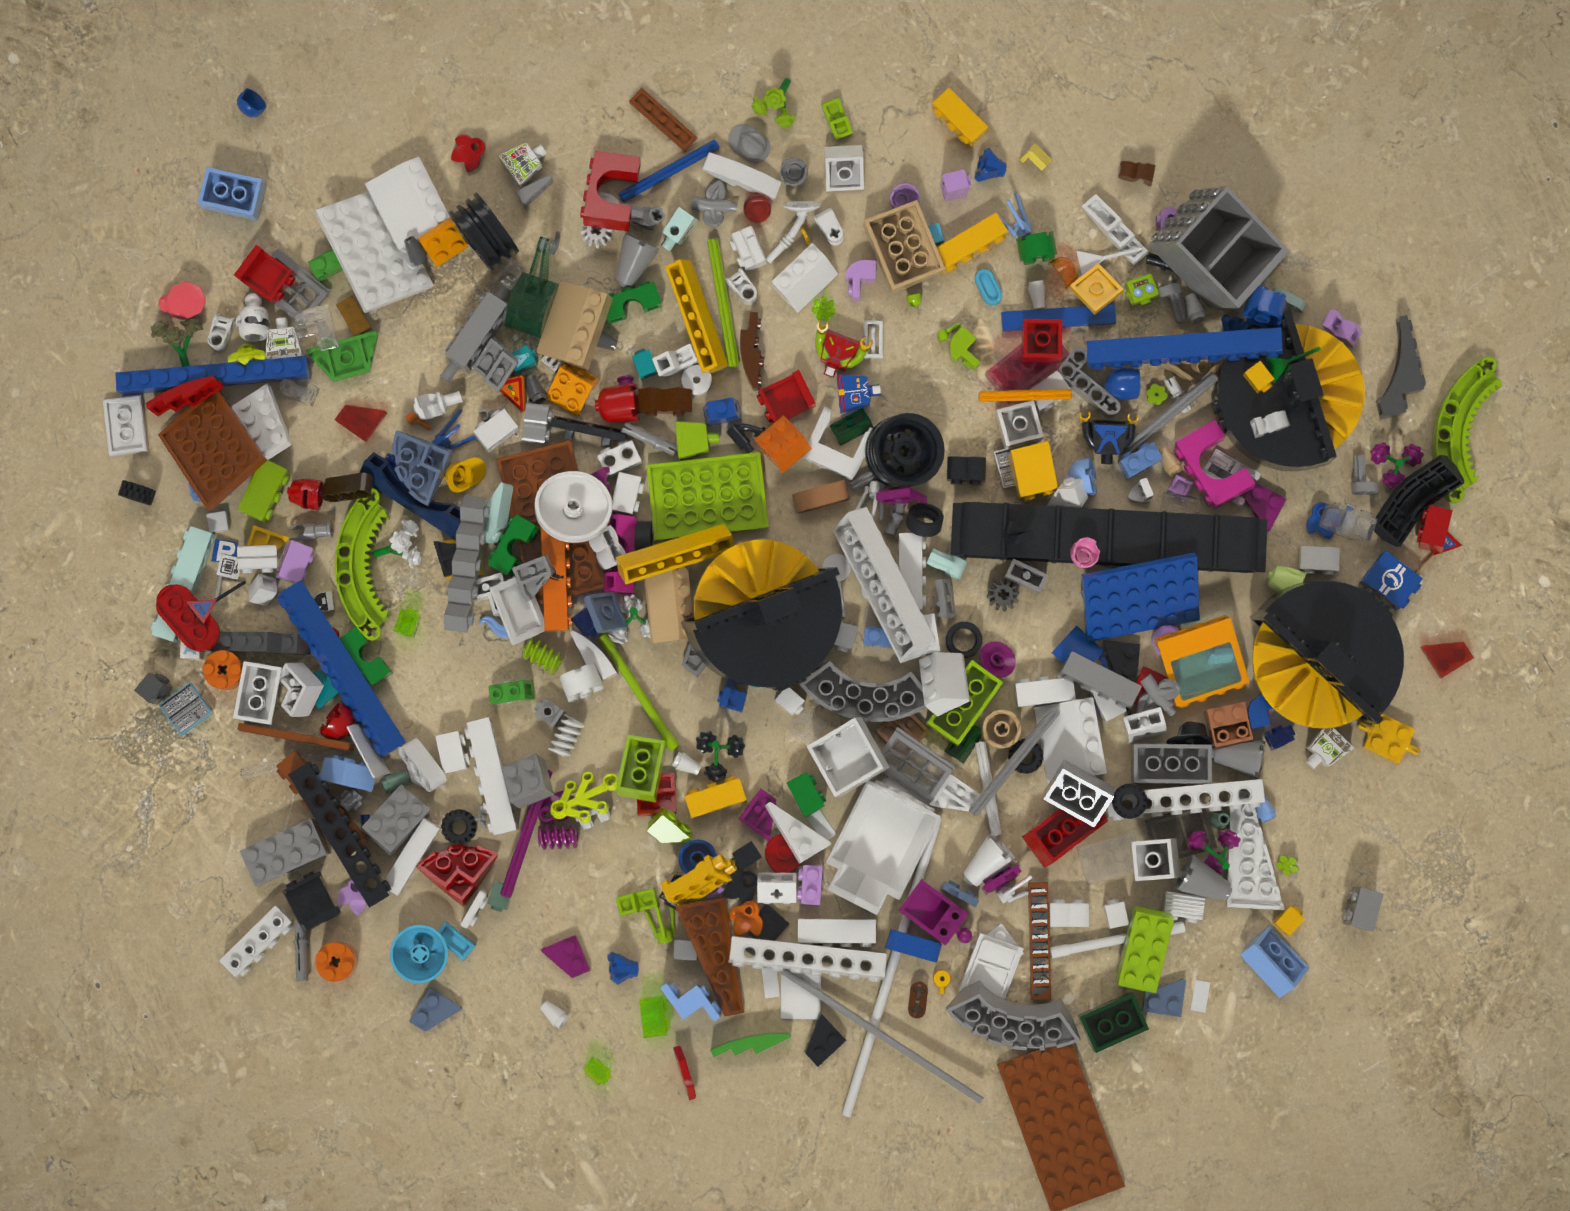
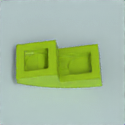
M839 97L821 104L835 140L853 134Z
M656 888L615 898L620 916L652 909L655 906L660 907Z

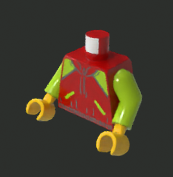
M821 319L818 320L815 347L817 355L821 358L820 362L827 365L823 373L824 375L834 378L837 369L845 372L847 368L852 369L863 361L868 348L873 344V340L866 344L865 338L867 336H864L859 342L829 330L828 320L826 326H821Z

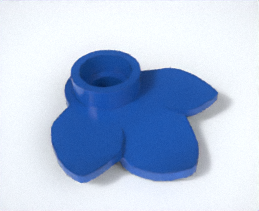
M1319 502L1313 506L1312 515L1306 522L1307 531L1309 534L1318 531L1324 538L1331 539L1335 533V526L1343 525L1344 518L1338 510L1330 509L1328 504ZM1321 509L1325 511L1323 515L1319 514Z

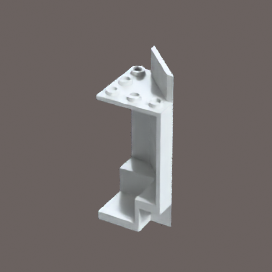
M902 772L903 774L914 780V777ZM886 774L882 782L878 780L875 783L869 780L866 781L826 861L827 864L838 869L828 890L876 915L887 894L900 900L941 816L935 814V809L930 807L928 803ZM920 780L917 781L919 785L928 791L932 789V786Z

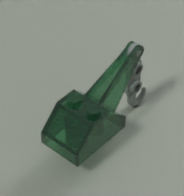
M559 231L556 232L555 240L542 236L539 238L529 274L522 272L512 290L506 311V327L541 338L559 286L558 283L548 280L549 256L551 254L554 255L559 246ZM542 252L539 277H537L535 274Z

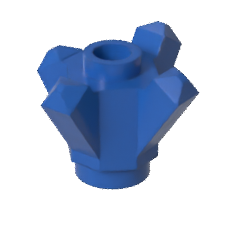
M990 148L984 150V155L979 157L977 163L979 171L975 173L974 177L978 182L994 177H1003L1007 164L1002 162Z
M1227 314L1221 318L1223 331L1249 330L1253 325L1243 321L1244 319L1235 316L1231 318Z
M614 952L607 955L610 962V980L617 985L629 978L638 976L639 965L637 961L629 960L621 954Z

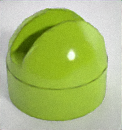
M921 293L906 296L907 303L911 307H918L922 302Z

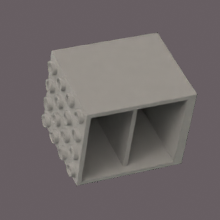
M1228 186L1195 189L1189 195L1190 199L1176 209L1177 213L1174 217H1170L1163 224L1165 227L1151 237L1152 241L1148 246L1209 308H1239L1289 253V250Z

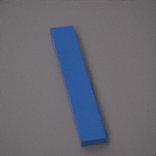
M1115 304L1105 306L1095 315L1087 306L1001 312L1002 332L1021 331L1023 319L1062 320V328L1116 324Z

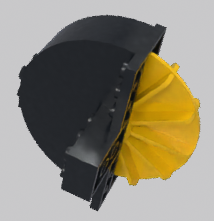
M1291 309L1284 311L1281 325L1277 327H1281L1283 355H1279L1277 358L1291 359L1317 347H1320L1321 350L1291 362L1275 383H1271L1273 386L1264 393L1262 390L1256 393L1243 374L1259 361L1269 371L1265 356H1259L1258 359L1252 360L1247 359V357H1239L1240 359L1236 361H1229L1226 358L1218 376L1216 396L1211 404L1214 414L1218 413L1219 421H1217V424L1224 435L1228 436L1240 452L1265 467L1296 472L1329 465L1337 457L1335 449L1349 437L1361 417L1365 399V388L1362 371L1355 357L1344 343L1319 328L1310 325H1295ZM1267 325V328L1273 327V325ZM1254 326V327H1252L1251 329H1265V328H1259V327ZM1277 411H1286L1290 426L1255 438L1250 424L1251 420L1257 417L1263 419L1265 416Z
M766 539L745 541L723 551L707 566L694 596V617L682 621L681 624L696 655L717 675L737 684L782 691L789 688L788 684L790 683L799 684L806 681V677L810 676L811 672L827 657L837 639L842 619V600L835 576L840 573L837 567L817 569L806 555L785 543Z
M1336 581L1303 582L1277 592L1250 616L1260 627L1253 642L1252 664L1254 679L1265 700L1281 716L1296 724L1311 728H1334L1348 724L1358 718L1361 721L1379 724L1383 720L1380 715L1390 705L1402 679L1404 650L1398 627L1392 618L1393 614L1389 611L1391 608L1383 601L1380 603L1375 598L1377 595L1371 589L1358 588Z

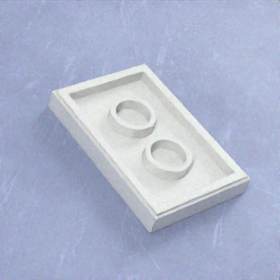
M135 395L103 400L109 456L148 452L142 396Z

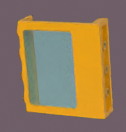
M1227 615L1153 639L1155 646L1159 649L1167 678L1176 681L1180 686L1179 695L1172 699L1176 707H1187L1190 705V702L1196 700L1198 702L1208 699V696L1214 694L1216 696L1227 693L1226 690L1232 688L1235 690L1245 687V684L1250 683L1231 618Z

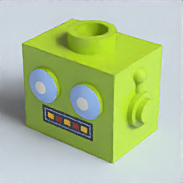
M1151 273L1127 281L1124 285L1125 295L1129 298L1132 307L1139 304L1141 306L1148 305L1159 295L1157 283L1154 281Z

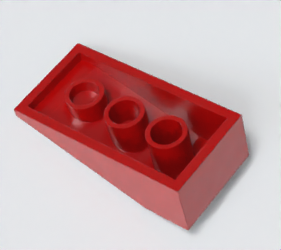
M1059 808L1021 837L1045 868L1107 823L1108 819L1103 814L1096 826L1092 827Z

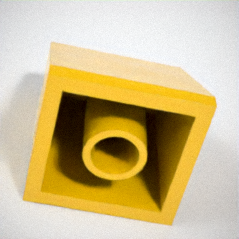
M1049 441L1014 449L1009 452L1007 457L1019 500L1024 499V502L1036 499L1035 496L1042 494L1043 497L1054 494V491L1058 489Z

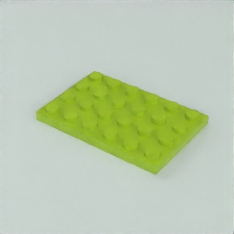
M760 452L646 465L655 541L676 539L721 524H725L730 533L769 528Z

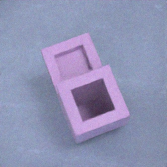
M860 260L848 268L845 282H852L848 286V295H852V301H859L860 283H875L876 260Z
M1333 309L1325 316L1322 324L1324 327L1323 331L1328 332L1342 341L1344 345L1352 348L1355 347L1363 332L1357 323L1343 319L1339 312Z

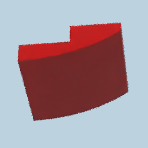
M664 773L661 775L656 802L637 799L638 816H655L663 807L676 814L674 773Z

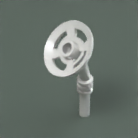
M792 201L783 204L784 208L796 212L798 218L789 233L785 234L782 240H779L776 248L766 257L770 264L785 248H788V245H791L790 242H794L793 239L804 223L806 216H808V212L820 208V203Z

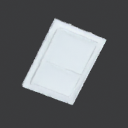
M515 576L489 588L512 645L530 639L545 631L544 617L536 597L534 596L532 600L526 602Z
M979 933L958 991L960 992L963 988L980 980L992 993L1005 999L1024 948L1005 942L1002 939Z

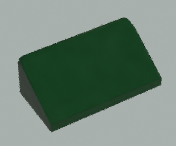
M863 408L829 425L840 445H844L861 436L870 427L873 428L872 422Z
M973 724L961 743L956 746L950 742L945 752L964 764L974 749L976 742L982 737L981 728Z

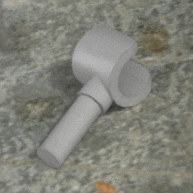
M505 406L491 411L481 409L478 413L482 414L486 412V418H482L481 420L488 421L491 419L490 416L495 411H502L503 409H505Z

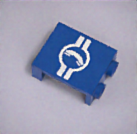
M1384 551L1359 583L1364 587L1370 586L1394 605L1393 609L1396 611L1407 606L1410 602L1409 596L1412 593L1415 594L1422 586L1420 582L1423 578L1388 551Z

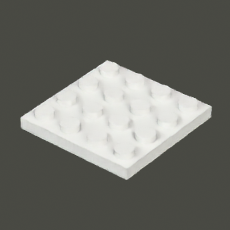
M265 384L231 406L267 460L292 445L273 391L268 384Z

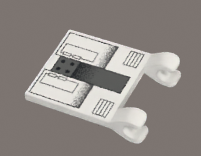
M1218 449L1215 450L1203 470L1207 476L1214 479H1225L1245 467L1255 482L1258 481L1261 475L1258 471L1245 466ZM1239 496L1231 502L1238 507H1242L1245 499Z

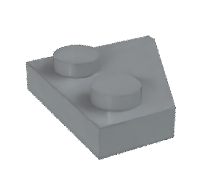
M548 554L512 568L526 602L534 598L555 572Z

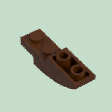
M750 312L748 330L741 329L742 364L753 391H757V387L762 385V375H759L760 367H764L765 356H761V350H754L759 345V337H756V331L761 328V318H758V312Z

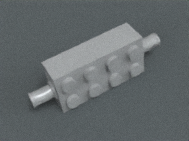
M502 284L496 295L487 292L486 295L483 294L477 303L479 306L475 311L472 310L467 317L468 322L464 327L461 326L456 333L457 338L454 342H450L445 350L449 364L440 374L443 379L451 382L458 369H462L468 374L471 372L474 363L489 340L497 334L511 313L505 300L512 290H509Z

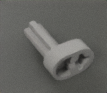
M1180 283L1158 288L1160 298L1169 296L1176 322L1187 320L1179 294L1182 292Z
M1353 456L1354 483L1351 484L1352 494H1378V483L1366 482L1365 456Z

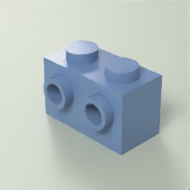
M1146 442L1137 447V452L1132 454L1130 451L1121 456L1122 460L1118 463V466L1126 480L1140 474L1163 459L1154 442L1151 444Z

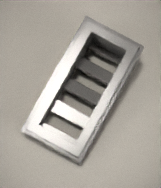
M547 175L516 191L524 208L553 183L551 175Z

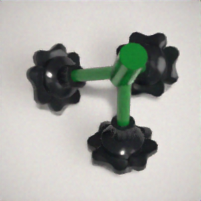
M711 731L701 732L700 737H696V749L700 750L702 754L706 752L712 753L714 750V762L710 766H706V771H704V775L709 780L716 782L726 778L727 769L718 762V753L721 749L728 750L727 754L732 755L734 758L742 756L746 746L742 737L733 735L727 739L726 745H720L716 741L717 736L712 735Z

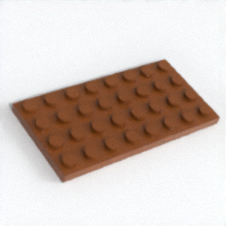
M571 440L497 458L502 482L511 484L514 487L509 511L511 518L517 514L540 527L531 544L523 540L517 541L522 564L542 556L541 526L535 515V498L539 488L547 479L558 473L578 471ZM589 540L570 543V550H566L567 557H570L571 565L570 569H567V577H571V588H568V596L574 597L604 589V571L597 561L596 552L591 548ZM543 587L535 595L538 605L544 604Z
M1073 1044L1060 1048L1054 1046L1047 1047L1045 1050L1037 1049L997 1064L1050 1211H1061L1125 1187Z

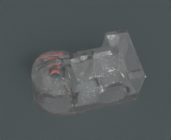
M284 379L279 386L280 391L286 397L312 407L319 392V388L315 385L309 384L305 388L297 385L291 379Z

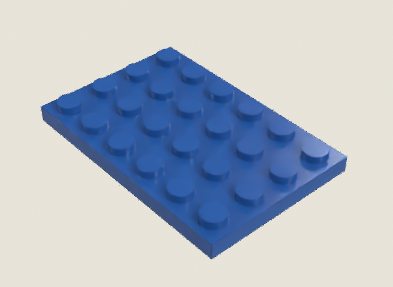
M1195 553L1081 574L1085 631L1088 642L1158 629L1164 625H1178L1200 620L1198 567Z

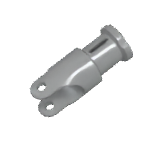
M327 521L324 524L306 523L289 526L290 529H305L301 536L289 538V540L293 541L317 540L319 537L333 538L334 536L331 521Z

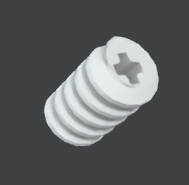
M565 715L568 718L567 720L560 721L564 727H557L561 734H554L558 740L551 741L554 748H548V750L563 757L572 755L568 751V749H575L571 742H578L575 735L582 734L578 728L585 727L580 721Z

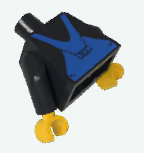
M1080 412L1079 420L1082 423L1083 438L1088 447L1093 449L1094 453L1102 454L1101 464H1112L1113 455H1122L1123 450H1126L1133 442L1136 430L1135 424L1139 419L1138 415L1135 416L1134 421L1130 420L1129 413L1125 421L1091 419L1090 423V412H1087L1088 418H1082Z

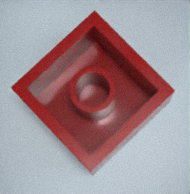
M1023 319L1021 361L1060 362L1062 359V320Z
M1430 505L1428 510L1424 509L1421 522L1424 525V529H1419L1417 537L1420 549L1442 554L1453 510Z

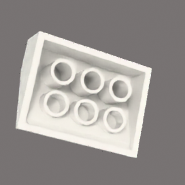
M419 157L403 162L365 183L398 251L406 248L404 243L406 238L414 236L420 243L418 240L420 236L450 218Z
M1093 697L1034 708L1037 725L1052 707L1060 712V715L1039 739L1044 753L1043 762L1047 784H1049L1063 760L1070 762L1093 776L1107 773Z

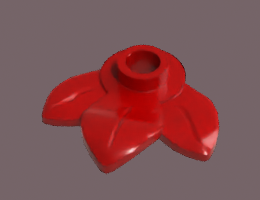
M465 134L455 138L458 147L452 151L451 160L459 163L464 162L466 171L471 172L479 166L480 156L485 152L486 146L480 138H471ZM475 144L478 145L477 150L473 149V146Z

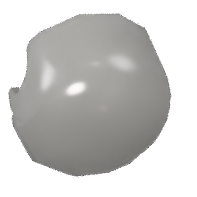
M798 158L787 159L780 169L782 181L788 186L796 187L802 185L808 177V168L804 161Z

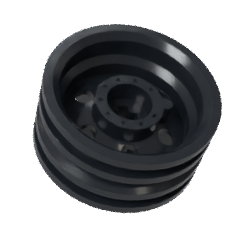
M476 192L473 194V200L469 198L465 200L467 208L458 205L456 206L457 211L455 213L452 210L448 213L467 243L492 272L495 270L493 267L495 264L498 266L502 265V256L509 260L512 258L510 254L512 252L515 254L519 253V249L489 206Z
M903 413L882 420L871 430L865 444V459L870 472L878 481L892 488H900L901 486L913 487L929 481L939 471L945 454L944 441L938 428L926 417L915 413ZM906 429L911 431L909 436L905 434ZM889 434L891 435L892 441H888L887 436ZM920 442L924 444V449H921ZM904 449V453L900 455L899 450ZM884 453H887V454L890 455V457L888 458V460H884V459H883V454H884ZM916 461H920L919 468L915 467ZM899 466H900V469H901L902 473H898V472H897V468H898Z

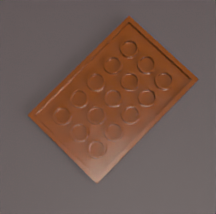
M220 390L197 406L192 407L190 405L158 434L203 505L210 512L267 461V458Z

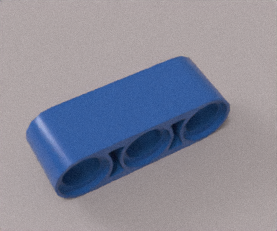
M890 929L885 948L937 963L942 944Z

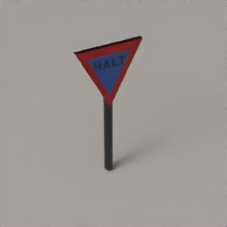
M242 581L215 599L185 603L204 625L214 604L245 585L246 581Z

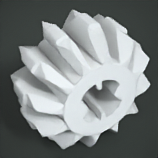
M582 224L585 230L581 231V235L584 236V242L589 241V247H592L595 243L596 248L599 249V243H602L605 247L607 246L605 240H612L609 236L613 234L612 229L584 226ZM595 229H597V231H600L599 235L594 233Z

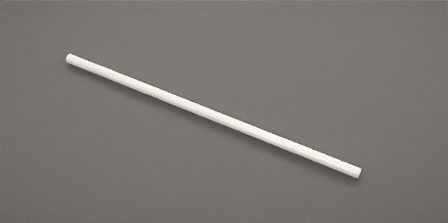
M941 818L919 860L909 895L920 880H924L942 821ZM902 915L898 931L907 934L911 920L905 915ZM893 950L891 951L885 977L883 978L870 1023L877 1028L880 1024L901 955L900 952ZM869 1031L866 1033L841 1114L850 1118L876 1037Z

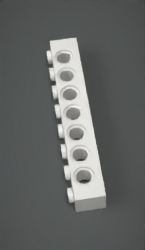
M1263 779L1144 790L1147 798L1151 800L1152 806L1150 809H1145L1136 818H1144L1143 814L1151 813L1152 817L1163 816V812L1170 811L1171 815L1183 814L1182 810H1190V813H1200L1202 808H1210V812L1221 811V807L1229 806V810L1241 809V805L1249 804V808L1261 807L1260 803H1265ZM1241 789L1248 791L1249 797L1247 800L1239 798L1238 793ZM1221 791L1228 792L1229 800L1227 802H1222L1219 799ZM1201 793H1207L1210 796V801L1207 804L1200 802L1199 796ZM1126 794L1123 796L1122 802L1129 800L1132 803V808L1137 805L1135 795ZM1182 795L1190 797L1191 801L1188 806L1180 803ZM1164 796L1169 797L1171 800V805L1167 808L1160 804V800ZM1111 801L1107 807L1108 817H1112L1113 821L1124 820L1115 812Z
M732 936L728 962L733 963L732 966L744 967V964L752 965L754 969H763L764 967H771L773 971L791 969L792 973L801 974L802 971H809L810 975L815 976L827 973L829 977L841 978V975L849 976L851 980H860V977L868 978L870 982H879L885 977L887 954ZM751 949L754 951L755 956L747 958L744 955V951ZM770 951L773 953L774 958L766 960L763 953ZM786 953L791 954L793 961L785 962L783 955ZM810 956L812 964H805L802 961V957ZM829 958L832 965L829 967L824 966L822 959ZM848 960L851 963V968L844 969L841 966V961ZM867 962L870 965V970L863 971L860 963Z

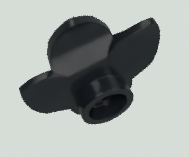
M737 869L730 874L732 880L728 882L723 897L727 899L739 898L740 903L743 905L746 901H752L754 897L753 890L757 887V876L753 872L747 871L743 873ZM751 878L752 883L749 885L746 884L745 879Z

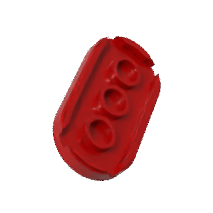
M178 584L168 585L160 590L156 598V610L184 645L197 652H204L213 648L220 637L219 624L210 613L204 625L199 621L185 603L199 601L195 595L185 586Z

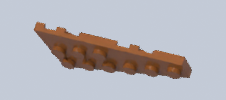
M725 897L675 906L724 1016L744 1013L737 967L732 966L733 963L728 962L732 936Z

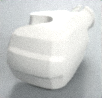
M438 391L436 394H424L415 397L413 408L421 420H428L446 413L445 409H447V406L463 401L460 391L444 396Z

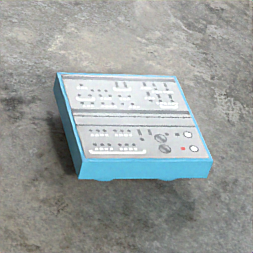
M191 682L159 704V707L180 736H183L213 714Z

